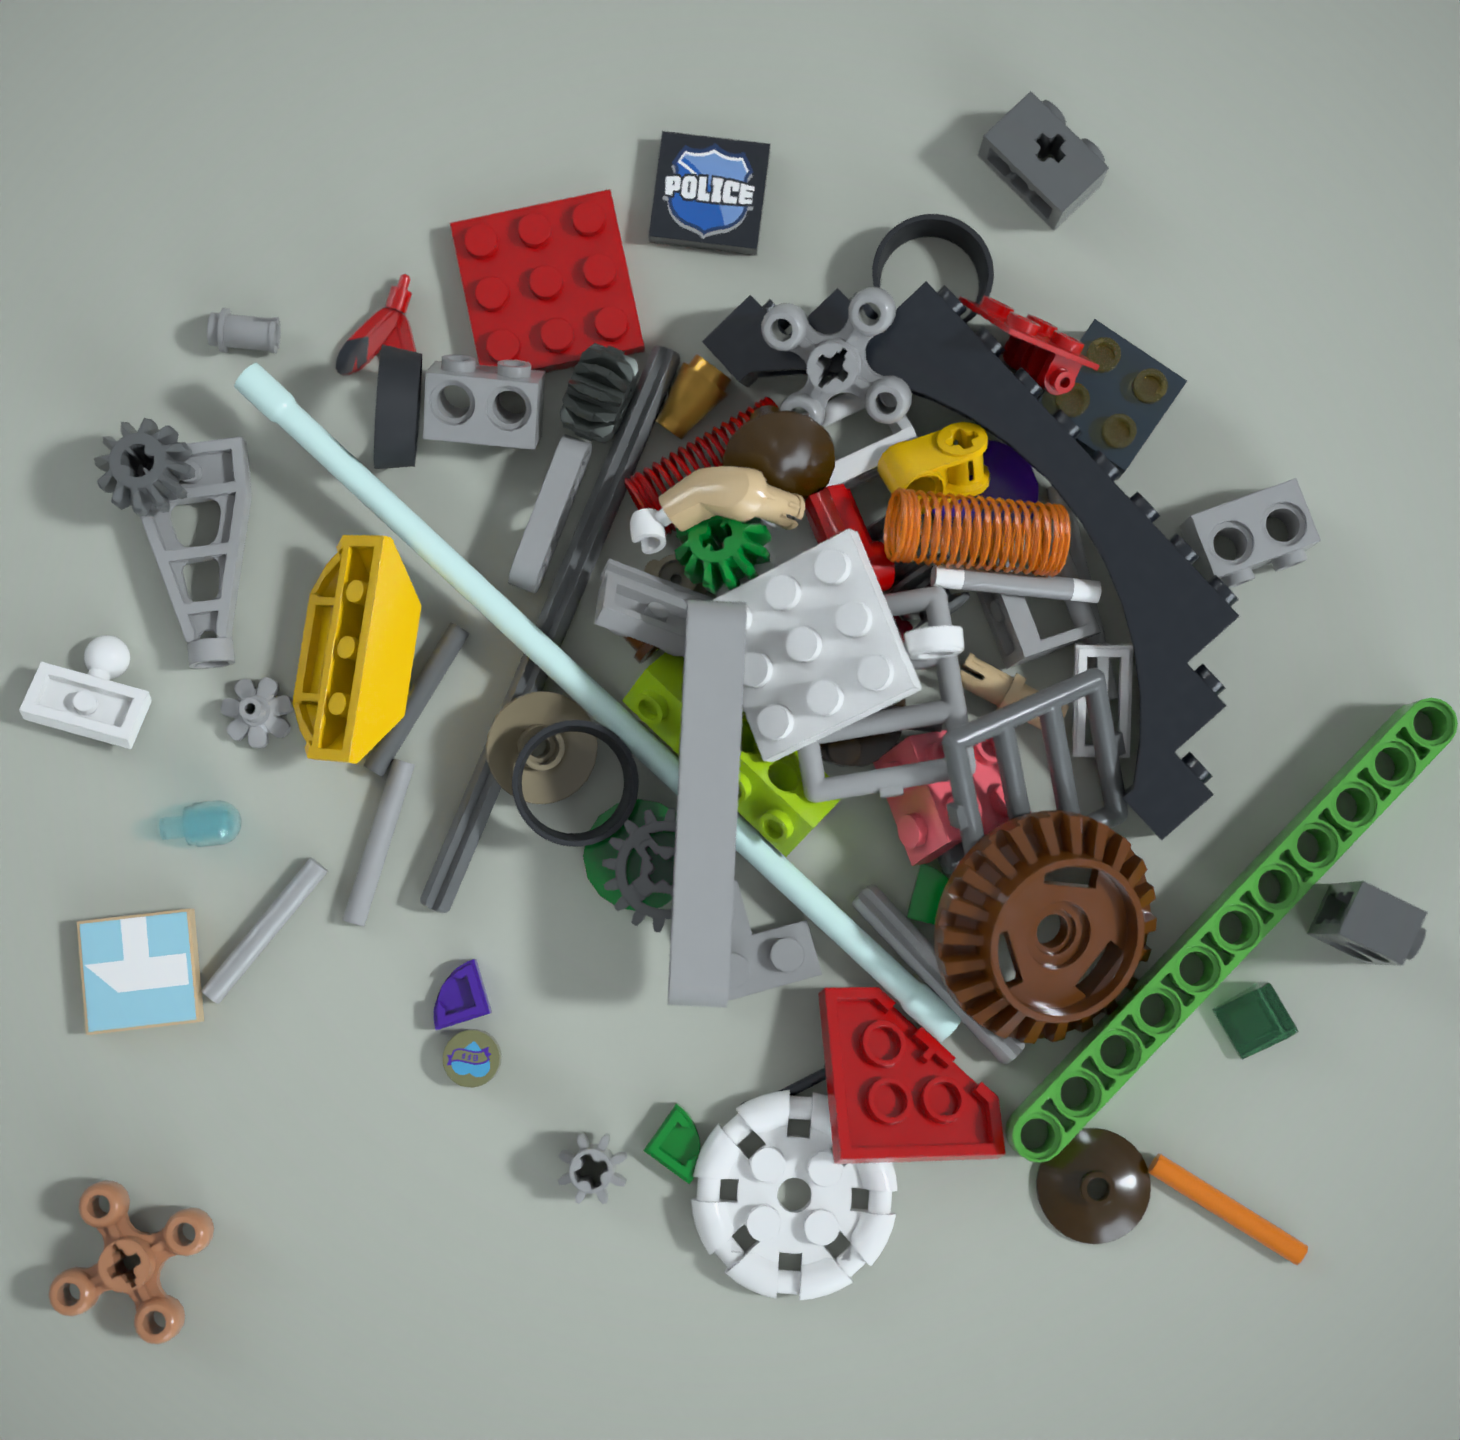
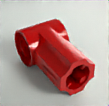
M844 484L827 486L820 492L810 495L805 501V514L817 543L820 544L847 529L858 532L882 592L889 590L894 583L895 564L887 558L884 543L879 541L872 542L850 489H846Z

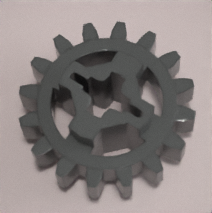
M668 808L664 821H657L651 809L645 810L644 819L646 825L640 828L632 821L626 820L624 825L629 837L625 841L611 837L609 841L613 848L619 851L617 859H605L602 863V866L615 870L616 878L604 884L605 890L619 889L622 894L614 908L620 911L628 906H632L635 909L632 924L638 926L646 916L652 917L654 932L662 931L665 919H671L672 909L654 908L642 901L654 892L667 893L672 896L673 885L670 886L665 880H661L656 884L652 881L650 875L656 869L651 862L653 858L649 855L647 849L651 848L657 856L660 855L665 860L674 857V847L659 846L650 834L663 831L676 833L675 808ZM635 848L642 858L640 876L629 885L626 872L627 861L631 851Z

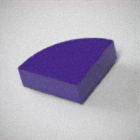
M477 959L467 961L457 967L443 983L434 1006L433 1017L436 1030L492 1013Z

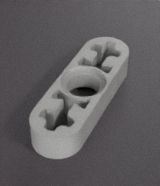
M564 434L561 438L512 563L508 580L510 585L535 594L540 589L585 474L592 451V443Z

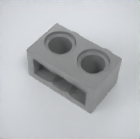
M450 354L442 356V361H435L425 372L423 439L535 450L542 437L545 371L531 370V363L526 361L501 360L498 361L497 367L475 365L476 359L471 356ZM449 385L463 388L469 395L470 406L457 408L451 405L445 397L444 388ZM503 391L517 392L526 403V411L522 413L507 411L500 403L499 393Z
M1297 478L1193 514L1179 526L1185 542L1199 556V559L1194 563L1196 570L1207 581L1214 575L1218 576L1229 589L1255 579L1252 570L1272 563L1275 572L1306 561L1305 551L1321 541ZM1268 517H1275L1284 522L1288 529L1287 541H1277L1269 535L1266 529ZM1215 536H1225L1233 541L1237 551L1235 560H1225L1215 552L1213 546Z

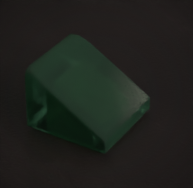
M1260 981L1212 1009L1242 1060L1299 1032L1269 982Z

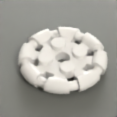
M790 1090L775 1091L760 1095L736 1108L738 1114L723 1127L717 1124L709 1134L696 1162L693 1177L698 1178L697 1198L691 1199L695 1226L701 1242L709 1255L715 1252L727 1266L724 1273L735 1282L760 1295L776 1299L777 1293L799 1295V1300H807L826 1296L841 1290L854 1282L851 1276L864 1264L868 1263L871 1266L875 1262L889 1239L896 1213L891 1212L892 1191H898L893 1162L834 1164L833 1151L830 1150L832 1147L828 1095L812 1092V1097L790 1096ZM788 1119L810 1120L809 1137L787 1135ZM754 1131L765 1144L757 1149L749 1158L738 1144ZM790 1178L804 1180L811 1189L808 1203L797 1210L785 1208L777 1197L780 1185ZM721 1179L738 1180L737 1200L719 1199ZM851 1188L869 1190L868 1209L851 1208ZM744 1224L750 1235L757 1240L745 1252L732 1238V1235ZM841 1231L851 1245L835 1259L824 1245L832 1243ZM779 1252L789 1254L801 1253L800 1271L779 1270Z

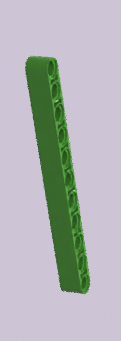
M1426 698L1404 705L1392 714L1138 980L1133 990L1128 991L1117 1002L1119 1006L1110 1015L1106 1014L1012 1112L1006 1122L1005 1134L1007 1142L1015 1152L1028 1161L1041 1163L1051 1160L1064 1149L1451 742L1457 732L1458 721L1456 713L1448 703L1437 698ZM1417 712L1428 716L1432 723V734L1428 740L1420 737L1414 729V717ZM1379 752L1388 754L1394 762L1395 770L1390 780H1385L1376 771L1375 759ZM1342 791L1352 795L1356 801L1357 810L1351 821L1345 820L1337 812L1336 801ZM1304 831L1312 834L1319 846L1318 854L1311 862L1303 859L1297 848L1298 838ZM1265 872L1274 874L1279 880L1281 887L1279 896L1272 903L1264 900L1258 889L1259 879ZM1228 912L1235 914L1240 919L1242 925L1240 937L1232 944L1226 942L1219 932L1220 920ZM1193 952L1201 959L1204 969L1200 980L1190 985L1181 977L1179 968L1184 956ZM1155 993L1164 1002L1165 1012L1160 1022L1149 1026L1141 1018L1140 1006L1145 997ZM1118 1035L1125 1042L1126 1054L1122 1062L1116 1066L1108 1067L1101 1059V1045L1109 1036ZM1079 1076L1086 1083V1098L1083 1103L1076 1107H1066L1061 1100V1087L1069 1078ZM1031 1119H1043L1048 1128L1046 1141L1038 1148H1025L1020 1137L1022 1127Z

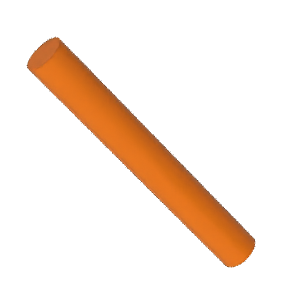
M1158 1153L1152 1160L1148 1173L1291 1263L1298 1265L1304 1259L1308 1246L1162 1154Z

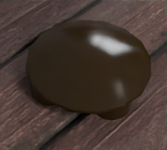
M772 405L761 406L751 414L750 420L745 422L729 439L722 458V466L756 469L762 472L768 485L789 493H796L802 496L804 501L810 495L820 492L828 485L835 468V450L829 432L808 415L788 410L781 411L778 407Z

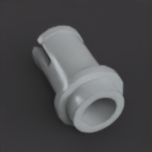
M222 308L220 313H210L207 326L208 344L210 346H218L220 352L227 353L229 347L277 353L281 335L280 319L278 317L264 318L231 314L228 308Z

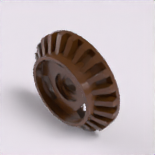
M1046 810L1013 818L990 831L971 847L960 860L945 886L937 910L934 931L935 957L944 986L959 1008L972 1020L993 1034L1005 1039L1011 1037L1022 1043L1035 1044L1037 1039L1043 1038L1051 1042L1065 1040L1066 1032L1075 1029L1083 1033L1094 1027L1093 1018L1101 1012L1110 1015L1119 1006L1115 999L1123 989L1132 991L1139 979L1133 974L1140 961L1148 962L1152 951L1146 945L1148 933L1156 931L1157 917L1150 910V903L1156 899L1154 886L1147 882L1145 873L1148 869L1143 859L1132 851V844L1122 835L1109 828V826L1089 816L1071 811ZM1071 866L1092 869L1089 884L1087 885L1044 880L1046 873L1063 867ZM1057 914L1060 919V928L1057 935L1048 942H1039L1037 929L1040 922L1049 915ZM1001 933L1004 935L1015 970V978L1006 983L1002 977L998 959V943ZM1106 946V949L1101 959L1095 966V968L1088 974V976H1086L1080 983H1078V981L1082 978V976L1085 974V972L1088 970V968L1092 965V963L1095 961V959Z

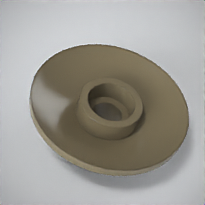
M537 691L518 696L498 712L487 734L486 758L491 774L503 790L513 796L512 776L516 760L523 747L536 733L552 724L567 720L592 722L580 705L561 694ZM564 732L547 738L545 740L546 748L544 752L538 756L530 754L525 764L522 775V791L525 801L532 804H550L566 799L578 791L587 781L594 768L598 749L597 737L582 732Z

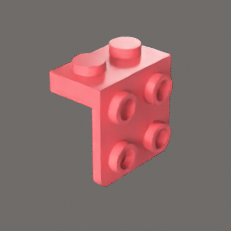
M947 730L908 736L874 762L875 769L945 758L942 738ZM993 737L973 746L976 771L972 776L984 835L1009 821ZM950 781L903 788L904 795L887 798L897 825L899 839L906 849L912 866L930 863L944 852L962 842L960 830L950 826L946 804L953 802Z

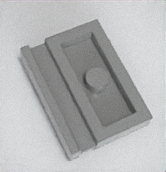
M609 559L600 576L602 585L598 592L595 624L607 628L616 635L632 637L659 647L670 655L684 657L687 599L712 601L713 598Z

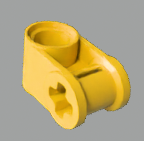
M971 422L950 424L942 430L890 446L882 453L878 461L877 471L891 494L900 487L901 489L906 488L908 490L911 488L915 492L920 489L925 493L930 490L935 494L940 491L945 495L950 492L955 496L959 493L965 497L969 494L977 496L983 493L990 483V473L988 467L983 462V453L987 449L988 436L980 425ZM955 440H958V445H954ZM969 475H973L971 481H969ZM924 504L922 507L921 514H925Z

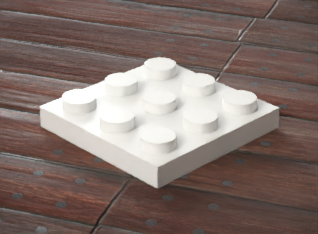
M847 529L712 600L746 602L747 604L742 707L763 761H777L922 690L858 532Z

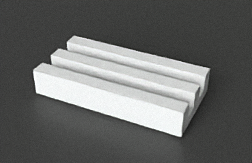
M1074 643V676L1087 670V657H1097V669L1101 670L1105 675L1107 691L1109 657H1120L1118 731L1123 733L1126 753L1119 756V758H1130L1133 645L1130 643H1120V645H1109V643ZM1085 696L1073 701V757H1096L1094 745H1085Z

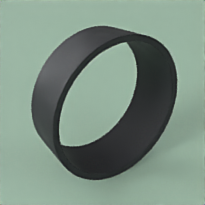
M923 214L906 219L887 233L875 253L872 266L874 287L881 288L882 271L891 254L904 243L922 237H936L948 240L959 246L969 256L978 276L976 303L980 304L984 295L989 297L993 287L994 267L987 245L973 228L954 217L941 214ZM971 310L962 320L967 324L977 313Z
M382 344L375 409L374 469L415 467L421 401L422 353Z
M567 720L542 729L526 743L514 766L512 790L514 801L521 817L535 833L552 843L580 847L603 841L623 826L624 822L631 815L637 800L639 777L634 757L626 744L614 732L590 721ZM582 732L599 738L613 750L622 767L624 788L618 807L603 824L586 832L563 833L547 827L532 814L524 799L522 775L530 754L541 742L559 733Z

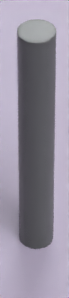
M450 622L408 691L405 716L375 745L363 766L383 777L468 638L469 633Z

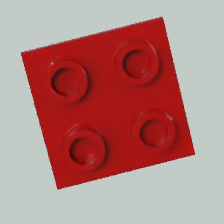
M985 295L980 304L964 297H959L964 306L1010 334L1008 341L1003 347L1005 349L1003 353L1004 361L1016 370L1022 367L1039 386L1050 394L1061 395L1069 392L1074 387L1075 379L1082 365L1098 370L1100 365L1081 354L1085 344L1057 331L1058 327L1031 314H1028L1025 318L1014 313V309Z

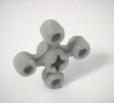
M868 287L859 291L852 298L849 305V318L845 327L834 334H822L814 330L809 324L806 313L799 306L792 303H781L772 307L765 314L761 323V333L764 341L771 348L778 351H792L798 354L807 365L808 379L805 386L800 391L790 394L782 402L781 411L795 412V407H802L807 410L813 420L822 426L825 420V407L828 400L839 393H852L865 403L868 414L875 421L882 424H892L901 420L907 414L912 403V393L908 384L896 376H882L875 373L869 367L866 360V346L873 336L884 332L892 324L896 315L894 299L886 290L879 287ZM864 304H876L881 312L880 319L872 320L868 318L864 312ZM778 319H785L791 323L793 328L792 335L781 333L778 328ZM843 348L846 349L847 352L844 355L846 359L842 366L844 369L829 378L826 375L830 371L828 369L831 364L830 358ZM889 392L893 394L897 400V406H885L881 402L880 393Z

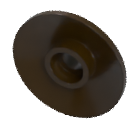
M1083 1128L1057 1156L1049 1161L1040 1163L1036 1178V1191L1044 1215L1059 1232L1078 1242L1103 1244L1125 1236L1140 1222L1149 1204L1151 1181L1145 1160L1131 1142L1119 1134L1106 1129ZM1094 1178H1103L1107 1185L1106 1193L1101 1198H1091L1087 1192L1089 1182Z

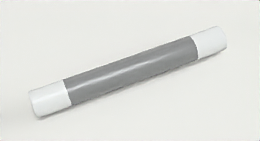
M935 564L931 570V586L947 589L1098 603L1101 597V582L1097 580L1057 576L1053 578L1051 576L1041 577L1034 574L1025 575L1024 573L1016 574L1014 572L1006 573L1004 571L996 572L984 569L977 571L975 568L967 570L965 567L957 569L955 566L947 568L945 565L937 567Z

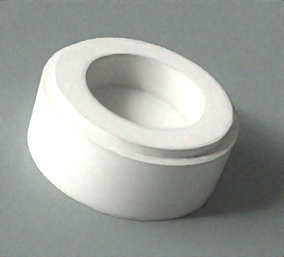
M958 626L927 627L904 634L905 648L909 658L912 660H934L953 657L961 654L965 649L963 630Z

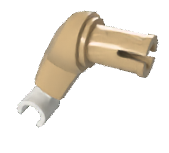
M731 466L701 468L659 496L658 499L662 506L661 510L658 511L651 508L637 510L632 515L630 521L631 538L633 543L641 540L642 552L653 554L662 550L666 545L664 527L673 523L683 532L715 515L743 522L757 517L779 525L785 530H792L799 524L795 520L787 518L786 514L802 520L805 512V501L802 496L796 493H789L768 485L762 472L756 469Z

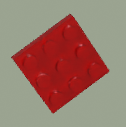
M611 189L450 223L479 365L497 367L498 361L520 360L531 363V370L548 373L575 367L580 360L582 352L594 343L604 347L612 346L624 351V355L627 356L645 352Z

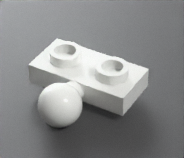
M103 635L93 639L88 644L84 653L85 665L89 670L87 674L45 662L40 663L19 709L24 720L132 749L152 700L149 691L110 681V679L121 676L127 670L130 663L129 649L121 639L111 635Z

